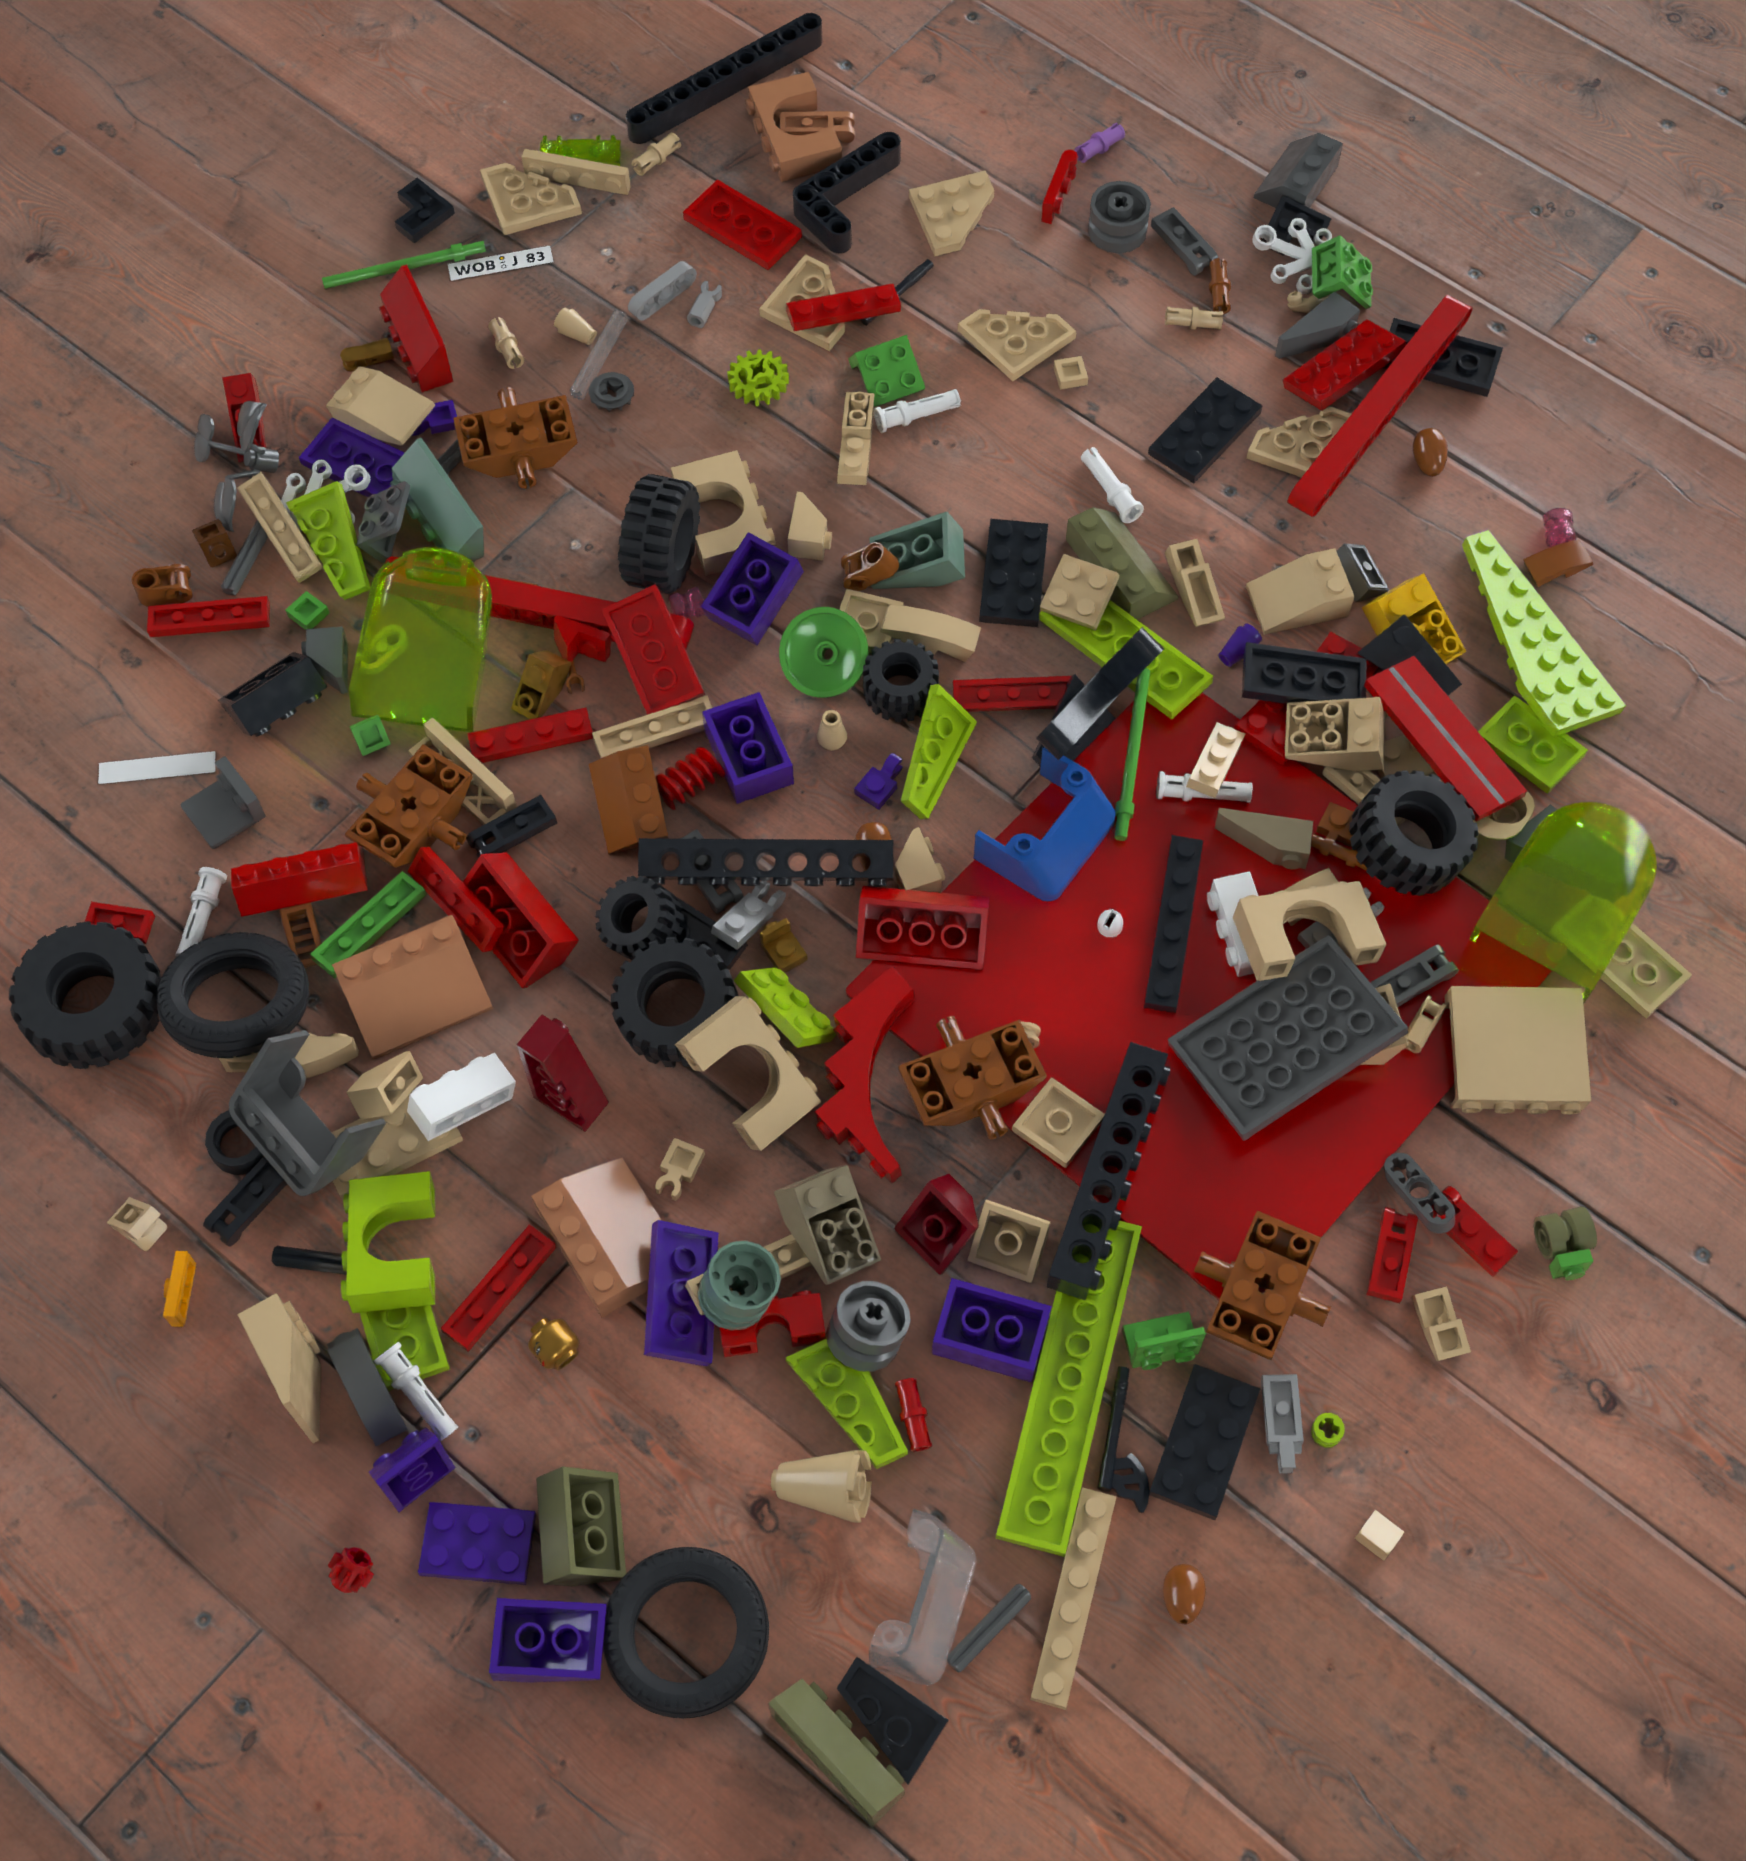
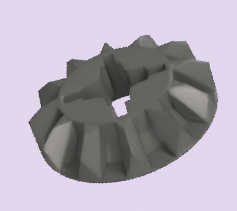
M617 372L599 375L591 382L589 387L591 403H595L598 409L606 408L609 412L613 408L622 410L623 405H630L631 398L635 396L632 381L627 376ZM607 387L616 393V397H612L607 393Z

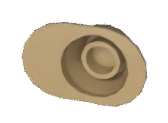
M1527 791L1525 797L1477 822L1473 820V823H1477L1478 833L1494 840H1506L1515 837L1521 832L1533 814L1535 808L1533 797Z

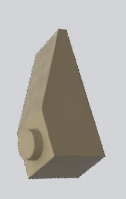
M1219 808L1215 829L1272 864L1282 865L1287 869L1306 868L1311 849L1313 821Z

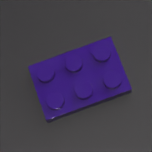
M430 1502L418 1574L426 1577L526 1585L536 1512Z

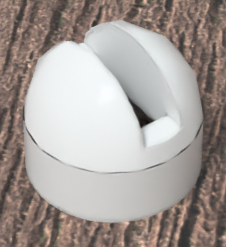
M1113 909L1105 910L1098 918L1097 928L1099 932L1106 937L1119 935L1123 928L1122 915ZM1114 918L1110 927H1107L1105 924L1108 919Z

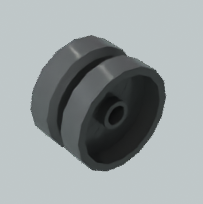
M1125 181L1108 182L1097 188L1092 195L1090 204L1088 234L1091 241L1104 251L1118 254L1131 252L1140 247L1146 239L1151 206L1148 194L1140 186Z
M861 1281L850 1285L841 1293L826 1329L827 1344L832 1354L845 1366L858 1371L873 1372L887 1367L895 1359L911 1322L909 1307L899 1293L892 1287L882 1283Z

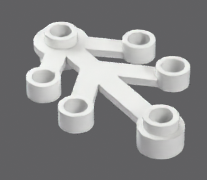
M1295 218L1291 221L1288 232L1292 237L1298 239L1302 248L1278 239L1276 231L1269 225L1259 226L1253 235L1252 241L1258 250L1273 249L1298 259L1286 265L1278 264L1273 268L1270 276L1276 284H1282L1288 276L1312 267V248L1315 246L1306 230V222L1301 218ZM1297 225L1301 228V230L1298 231L1293 226ZM1321 228L1316 232L1313 241L1318 246L1326 242L1319 238L1320 235L1325 236L1326 241L1332 239V233L1326 228ZM1259 238H1264L1267 243L1262 242ZM1280 271L1284 276L1279 277L1276 272ZM1305 274L1299 278L1296 283L1298 292L1302 294L1311 292L1312 276ZM1301 282H1307L1310 287L1303 286Z
M317 460L312 465L313 473L305 494L321 488L323 480L331 476L332 468L325 460ZM352 465L347 468L344 480L339 483L343 485L344 493L352 489L361 491L368 487L370 475L363 466ZM326 466L323 473H318L320 467ZM292 473L286 479L287 487L281 502L300 529L297 523L298 520L294 513L290 511L286 502L295 499L296 494L306 488V481L299 473ZM358 477H363L361 482L355 483ZM295 480H300L299 485L292 486ZM349 509L350 514H351V518H352V522L354 523V522H355V516H354V514L351 512V510Z

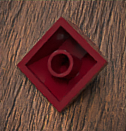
M948 1173L926 1184L894 1229L939 1275H942L979 1228L972 1196Z

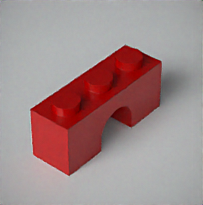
M805 1290L792 1294V1297L778 1298V1296H775L758 1323L741 1330H729L720 1327L724 1357L758 1353L757 1336L760 1330L769 1324L784 1326L790 1333L792 1347L812 1345L826 1339L820 1293L812 1294L811 1291Z

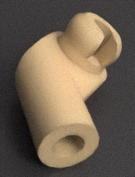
M1294 291L1287 297L1288 307L1294 312L1309 313L1329 296L1327 295L1321 299L1314 295L1309 298H1303L1301 292L1297 293V291Z

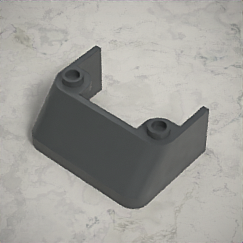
M306 1030L268 1038L229 1101V1112L232 1119L291 1189L300 1196H307L318 1192L361 1161L386 1125L383 1118L345 1128L336 1138L300 1097L299 1094L306 1082V1075L303 1067L295 1057L310 1035Z

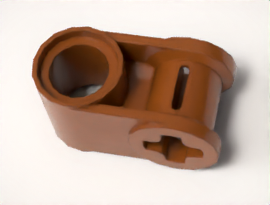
M879 542L870 543L855 552L847 553L841 558V566L845 569L843 586L845 589L862 591L868 586L891 578L899 568L898 558Z
M172 564L163 567L142 568L137 570L132 576L131 581L138 600L144 606L185 603L193 597L192 589L189 587L191 570L186 565Z

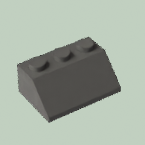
M1321 133L1291 142L1255 192L1254 199L1276 208L1282 195L1310 208L1337 169L1343 143Z

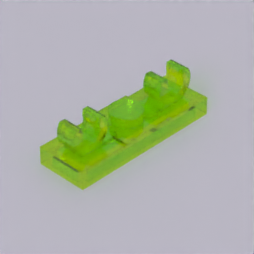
M560 135L557 136V140H547V136H543L540 143V152L621 166L622 146L621 140H616L614 135H611V140H601L600 135L596 136V140H563Z

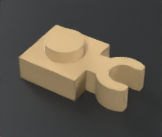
M674 1138L660 1165L661 1171L667 1174L657 1180L655 1185L656 1193L660 1195L665 1186L671 1185L674 1187L671 1194L672 1200L677 1201L682 1193L681 1181L692 1182L705 1156L704 1149Z

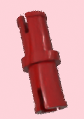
M906 1378L895 1382L902 1409L899 1416L901 1422H905L910 1451L919 1452L931 1448L933 1445L930 1441L925 1420L928 1413L927 1409L922 1407L917 1379Z

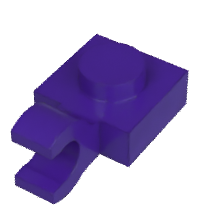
M453 400L434 403L435 407L411 436L420 435L427 428H430L431 434L456 430L453 418L457 417Z
M891 753L880 771L872 766L854 788V794L880 810L897 789V782L893 779L903 769V766L900 765L902 758Z

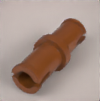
M1217 258L1209 263L1211 273L1209 291L1213 297V311L1219 312L1220 306V311L1226 314L1231 310L1229 299L1231 282L1227 275V261L1222 259V266L1220 267V258Z

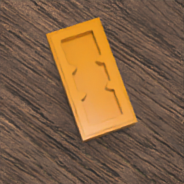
M175 1251L171 1276L164 1283L166 1302L163 1317L171 1327H183L186 1322L197 1265L188 1251Z

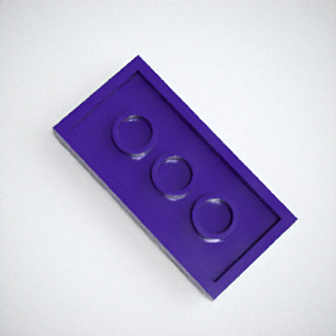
M332 417L299 456L301 465L311 470L314 462L325 460L332 468V474L329 478L338 482L344 480L345 471L350 466H363L370 475V483L366 489L356 492L370 497L391 487L390 482L393 481L392 467L405 452ZM326 466L320 467L318 473H323ZM358 477L355 483L361 482L363 477Z
M661 1220L652 1223L644 1355L700 1366L712 1364L714 1323L705 1314L700 1315L685 1285L688 1280L704 1274L711 1259L718 1251V1232Z

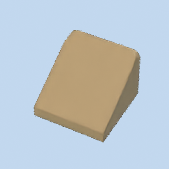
M1375 1510L1354 1539L1384 1561L1405 1532Z

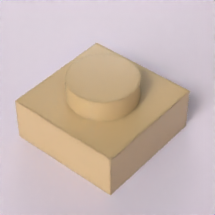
M1082 356L1054 360L1053 368L1060 390L1088 384V375Z

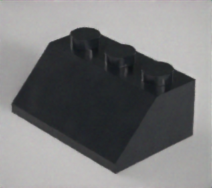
M292 652L218 701L244 734L258 737L271 729L270 724L277 719L285 720L297 712L296 707L304 702L309 704L322 696L321 691L327 688V685L308 656Z

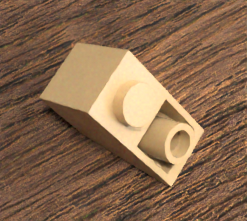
M919 827L912 830L895 864V881L899 889L941 893L942 881L945 880L944 871L939 862H934L932 858L934 851L929 837H923Z

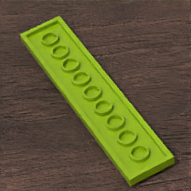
M1119 1221L1116 1231L1109 1230L1106 1240L1112 1241L1106 1261L1099 1259L1096 1270L1102 1271L1096 1291L1089 1289L1086 1301L1056 1291L995 1539L1065 1557L1142 1226ZM1092 1224L1083 1226L1090 1233L1099 1231L1098 1227ZM1083 1254L1073 1256V1259L1079 1263L1089 1261Z

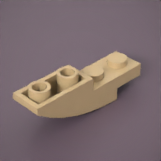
M846 392L837 484H867L872 440L874 393Z
M309 1033L310 1035L295 1059L303 1067L306 1078H310L333 1070L356 1058L359 1049L354 1038L346 1034L335 1033L331 1036H316ZM253 1052L251 1055L237 1058L236 1056L234 1058H219L226 1072H247L258 1053Z

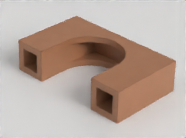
M809 72L748 87L749 98L745 99L747 112L754 117L755 131L757 134L762 135L761 143L765 153L769 152L771 169L773 172L778 173L781 182L819 173L842 158V146L834 128L807 135H791L777 127L780 123V112H811L818 110L817 89Z

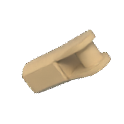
M1429 995L1409 1025L1408 1033L1406 1034L1409 1045L1405 1048L1413 1053H1419L1447 1006L1444 1003L1441 1006L1432 1001V997ZM1425 1011L1435 1018L1432 1020L1423 1015V1012Z

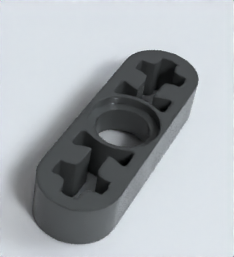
M1405 1153L1390 1155L1384 1163L1385 1177L1389 1184L1428 1230L1439 1234L1450 1231L1455 1225V1210L1451 1202L1411 1156ZM1395 1167H1399L1401 1170L1406 1168L1407 1181L1401 1171L1397 1170L1394 1172ZM1423 1187L1429 1191V1194L1424 1198H1415L1411 1196L1410 1192L1414 1188ZM1433 1203H1434V1210H1435L1439 1215H1444V1214H1445V1219H1441V1218L1438 1217V1216L1435 1217V1218L1433 1217V1209L1431 1208V1206L1433 1205Z

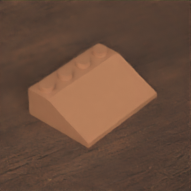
M453 915L332 964L373 1060L493 1009Z
M623 1158L561 1178L531 1195L537 1213L601 1318L648 1291L652 1223L661 1220Z

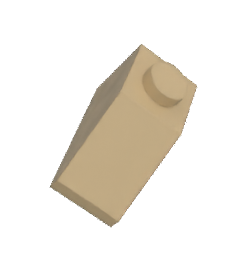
M797 492L787 538L788 554L793 557L823 560L825 549L830 550L832 532L827 531V519L803 492Z
M406 1051L363 1073L349 1088L347 1094L360 1119L388 1116L395 1112L420 1083L423 1076L411 1052Z

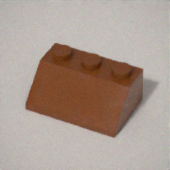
M648 745L617 751L589 764L609 855L639 848V838L669 839Z

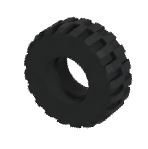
M90 921L76 923V926L68 927L66 925L55 929L56 932L48 937L44 935L37 941V945L32 950L28 949L21 958L23 962L20 967L17 966L11 978L14 985H11L9 988V1001L12 1003L10 1008L11 1015L22 1034L34 1049L44 1058H50L55 1064L68 1066L71 1063L75 1069H87L89 1065H96L98 1068L109 1065L110 1061L117 1058L121 1060L130 1055L129 1052L136 1046L138 1048L147 1041L146 1036L150 1031L153 1032L160 1021L157 1017V991L162 979L157 964L139 938H134L130 931L122 927H117L115 930L112 924L106 922H97V925L91 924ZM94 976H106L114 979L110 995L97 1008L81 1014L62 1012L65 996L80 981Z

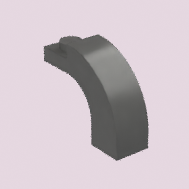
M356 1328L351 1332L341 1333L332 1342L326 1344L328 1353L375 1446L408 1430L399 1409L373 1362L359 1329Z

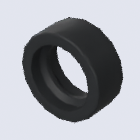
M228 1110L221 1113L211 1122L206 1132L205 1146L214 1163L222 1171L233 1175L248 1174L264 1155L257 1147L249 1154L240 1158H229L222 1153L220 1143L223 1136L229 1130L238 1127Z

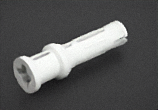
M953 389L907 403L901 400L897 401L894 406L883 409L880 407L874 408V418L880 433H884L887 431V428L901 424L905 427L917 418L958 408L961 406V399L958 391Z
M1095 447L1090 448L1093 455L1088 449L1084 451L1081 455L1082 462L1085 463L1107 493V502L1109 505L1115 506L1120 513V520L1123 523H1131L1138 519L1144 511V506L1131 495V488L1118 480Z
M1163 771L1158 773L1157 799H1162L1163 796L1176 797L1188 802L1192 800V797L1245 801L1247 803H1250L1252 799L1253 785L1251 782L1223 781L1216 798L1186 787L1191 774L1186 773L1184 776L1165 775Z
M211 867L200 868L198 873L200 880L196 891H193L190 897L193 905L175 954L176 957L190 946L202 941L211 911L219 904L220 900L217 897L221 885L227 880V875L222 871Z
M398 1341L373 1362L376 1365L382 1366L393 1381L392 1387L403 1391L438 1439L442 1441L454 1432L458 1426L419 1377V1367L410 1363L400 1350L402 1345Z

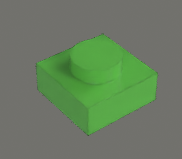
M307 591L285 610L287 616L305 630L313 629L329 614L328 607Z
M378 714L349 726L362 756L391 745Z
M1590 1249L1556 1255L1550 1263L1549 1269L1553 1279L1565 1277V1280H1575L1583 1277L1594 1261Z

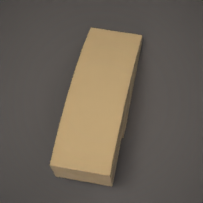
M1198 539L1169 545L1165 551L1168 565L1181 599L1194 625L1199 627L1225 620L1209 563L1204 562Z
M889 605L880 632L893 638L901 639L902 642H907V639L914 640V645L923 644L925 651L930 650L935 654L939 650L965 662L975 652L981 627L926 609Z

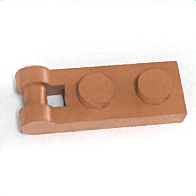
M780 112V130L785 133L807 135L834 128L838 139L844 143L852 142L855 138V130L853 128L855 116L852 112Z

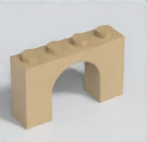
M737 450L671 468L672 478L689 481L696 487L699 493L698 502L713 499L727 500L736 504L743 512L740 518L732 525L695 536L697 554L705 576L724 571L748 532L771 545H776L772 528L767 529L765 522H767L763 505L758 506L756 500L759 499L756 485L755 483H749L750 471L747 461H741Z
M1342 881L1322 887L1309 886L1302 890L1289 892L1282 890L1274 894L1262 896L1249 895L1239 899L1232 917L1257 981L1288 976L1295 961V956L1285 934L1283 924L1292 919L1306 918L1325 925L1334 934L1339 947L1355 965L1378 962L1386 946L1385 939L1360 881L1349 883Z
M735 996L678 1041L675 1046L694 1071L702 1072L731 1049L740 1045L751 1046L761 1053L769 1068L770 1078L767 1091L758 1103L732 1124L750 1149L762 1151L821 1103L816 1095L818 1089L808 1077H803L797 1069L799 1063L795 1056L788 1050L784 1051L779 1044L780 1036L770 1024L766 1025L759 1016L762 1012L757 1003L751 998L747 999L746 996Z

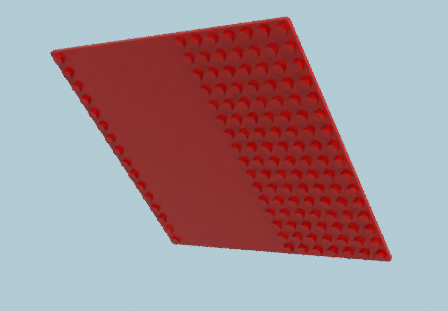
M1202 692L1172 720L1146 701L1132 799L1135 807L1133 818L1129 820L1127 840L1120 841L1114 838L1117 817L1115 816L1112 829L1059 898L1053 901L1040 900L975 859L941 892L990 897L983 969L873 960L846 987V995L853 999L892 966L913 988L915 1000L896 1019L889 1031L921 1057L947 1047L936 1024L943 1018H945L948 1024L947 1017L949 1016L956 1018V1022L965 1040L1017 1020L1038 1025L1041 1028L1040 1035L1038 1036L1040 1041L1039 1046L1034 1048V1051L1047 1076L1016 1102L998 1109L1005 1126L1011 1131L1013 1124L1051 1077L1105 1114L1130 1042L1167 1053L1168 1057L1165 1066L1171 1068L1166 1086L1159 1085L1156 1094L1161 1095V1100L1156 1115L1149 1113L1147 1123L1152 1124L1146 1143L1139 1142L1137 1151L1141 1152L1142 1156L1137 1171L1130 1170L1127 1181L1132 1182L1130 1192L1126 1201H1119L1117 1210L1122 1211L1121 1221L1142 1226L1140 1237L1217 1300H1220L1224 1287H1222L1223 1283L1194 1272L1202 1251L1229 1264L1232 1261L1236 1262L1257 1211L1322 1238L1382 1169L1386 1159L1390 1155L1395 1154L1454 1086L1450 1009H1445L1419 1053H1413L1404 1048L1384 1065H1359L1243 1141L1171 1049L1167 1040L1257 981L1254 973L1238 977L1234 966L1230 967L1226 958V948L1228 947L1225 938L1221 939L1219 937L1216 926L1218 917L1215 910H1210L1207 901V893L1211 890L1213 879L1250 871L1258 896L1274 894L1275 892L1285 890L1297 882L1328 868L1338 882L1360 881L1362 888L1366 887L1371 892L1368 899L1370 906L1377 902H1381L1385 906L1382 913L1375 918L1385 939L1386 946L1378 962L1356 965L1370 983L1438 944L1445 951L1444 956L1449 962H1454L1459 969L1458 973L1451 979L1440 982L1398 1007L1401 1019L1408 1027L1428 995L1432 997V1001L1442 1006L1443 1003L1445 1004L1444 996L1451 986L1539 987L1561 962L1563 955L1458 877H1455L1446 887H1442L1433 894L1425 893L1424 895L1415 896L1411 894V891L1407 894L1395 892L1396 888L1394 887L1386 888L1381 885V880L1375 876L1372 878L1366 872L1367 870L1355 866V868L1345 865L1346 861L1330 854L1328 857L1319 853V849L1312 846L1305 869H1287L1282 865L1272 864L1215 829L1219 808L1313 821L1312 836L1316 834L1326 838V836L1316 831L1329 803H1335L1353 812L1358 806L1298 761L1288 759L1284 765H1281L1245 739H1243L1224 781L1251 782L1253 790L1250 803L1192 797V800L1188 802L1176 797L1163 796L1162 799H1157L1156 787L1159 771H1163L1165 775L1184 776L1186 773L1192 774L1216 723L1218 722L1234 729L1235 724L1240 720ZM1134 701L1074 760L1075 763L1090 772L1114 809L1121 795ZM1052 782L995 840L1006 846L1013 836L1026 833L1041 841L1074 797L1064 792L1061 787ZM1172 835L1203 840L1176 1013L1144 1008ZM1338 841L1335 842L1336 844H1339L1345 848L1352 850V847L1347 846ZM1113 909L1122 915L1123 928L1121 933L1115 937L1103 936L1097 928L1098 918L1105 910ZM1109 918L1105 925L1110 927L1114 918ZM1303 918L1290 926L1288 921L1283 924L1294 956L1306 950L1297 938L1302 931L1315 923V920ZM1434 963L1429 964L1434 971L1438 969ZM1423 1012V1015L1432 1020L1435 1018L1431 1014ZM1144 1081L1134 1082L1139 1087L1148 1086ZM1134 1109L1124 1110L1125 1113L1131 1116L1139 1114ZM1101 1124L1067 1168L1061 1166L1019 1135L1017 1136L1080 1187ZM1117 1137L1114 1139L1119 1144L1129 1143V1141L1123 1137ZM1114 1166L1104 1167L1108 1173L1115 1174L1119 1172ZM1104 1195L1094 1196V1199L1100 1203L1109 1202V1199ZM1259 1287L1258 1291L1261 1293H1265L1266 1291L1262 1287Z

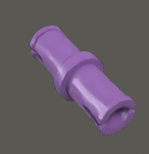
M1114 123L1106 130L1092 134L1090 140L1075 148L1074 151L1078 154V161L1085 163L1098 153L1103 154L1107 152L1109 146L1125 137V131L1120 124Z

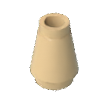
M563 308L554 321V327L558 329V333L590 345L597 335V331L574 309Z
M828 710L823 714L817 732L819 744L830 751L841 748L847 740V732L840 714L835 710Z

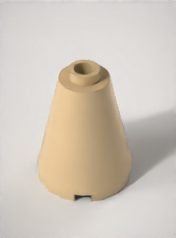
M853 1450L783 1462L779 1465L778 1470H773L771 1488L773 1491H776L779 1499L850 1522L860 1523V1518H865L870 1503L872 1481H866L865 1470H871L870 1457L866 1450Z

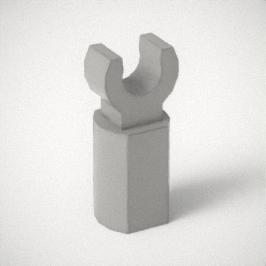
M708 281L702 283L701 293L697 296L687 315V320L691 326L701 329L704 327L715 306V302L719 301L722 297L721 285L718 284L714 291H708Z

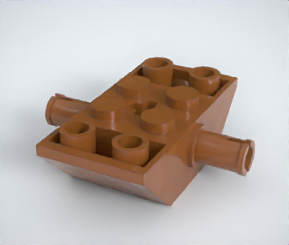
M507 387L508 397H506L504 388H502L497 393L501 408L453 418L464 467L494 478L517 474L518 485L524 489H527L526 478H528L530 488L536 485L537 480L534 470L553 467L578 443L566 395L518 404L515 390Z
M423 744L388 785L374 778L369 773L362 775L366 781L359 778L356 785L357 790L362 791L375 800L347 830L345 836L353 842H358L359 846L395 868L413 862L420 847H431L437 839L450 846L453 850L461 848L457 842L461 845L464 844L466 833L450 824L459 814L473 778L470 772Z
M954 1016L947 1017L948 1024L945 1018H943L936 1024V1027L940 1031L947 1047L898 1066L924 1125L956 1126L973 1118L980 1117L989 1139H996V1132L1001 1137L1008 1132V1128L1005 1126L998 1109L1016 1102L1047 1076L1020 1020L965 1040L956 1022V1018Z
M1257 1211L1236 1262L1232 1261L1229 1264L1202 1251L1194 1272L1223 1283L1222 1287H1224L1206 1332L1272 1360L1289 1316L1293 1317L1295 1314L1323 1327L1331 1306L1303 1296V1291L1300 1290L1321 1237ZM1259 1287L1264 1288L1266 1290L1265 1293L1259 1292Z

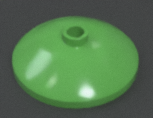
M832 607L812 608L795 617L785 629L779 647L780 664L788 681L802 693L818 698L835 697L851 689L863 675V665H866L865 659L869 653L867 638L860 624L846 612ZM827 649L833 651V656L829 660H826L824 657Z

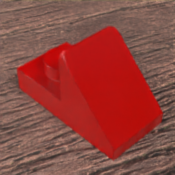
M559 615L554 617V641L562 658L572 662L577 654L580 653L603 662L607 661L611 655V633Z

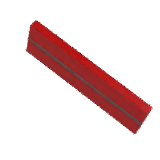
M1415 656L1366 679L1364 687L1373 697L1381 698L1383 710L1443 783L1449 782L1455 787L1453 790L1458 795L1462 794L1467 800L1466 806L1472 808L1476 822L1525 797L1527 793L1526 788Z

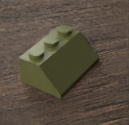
M562 1466L537 1477L543 1584L579 1586L621 1580L626 1575L618 1473Z

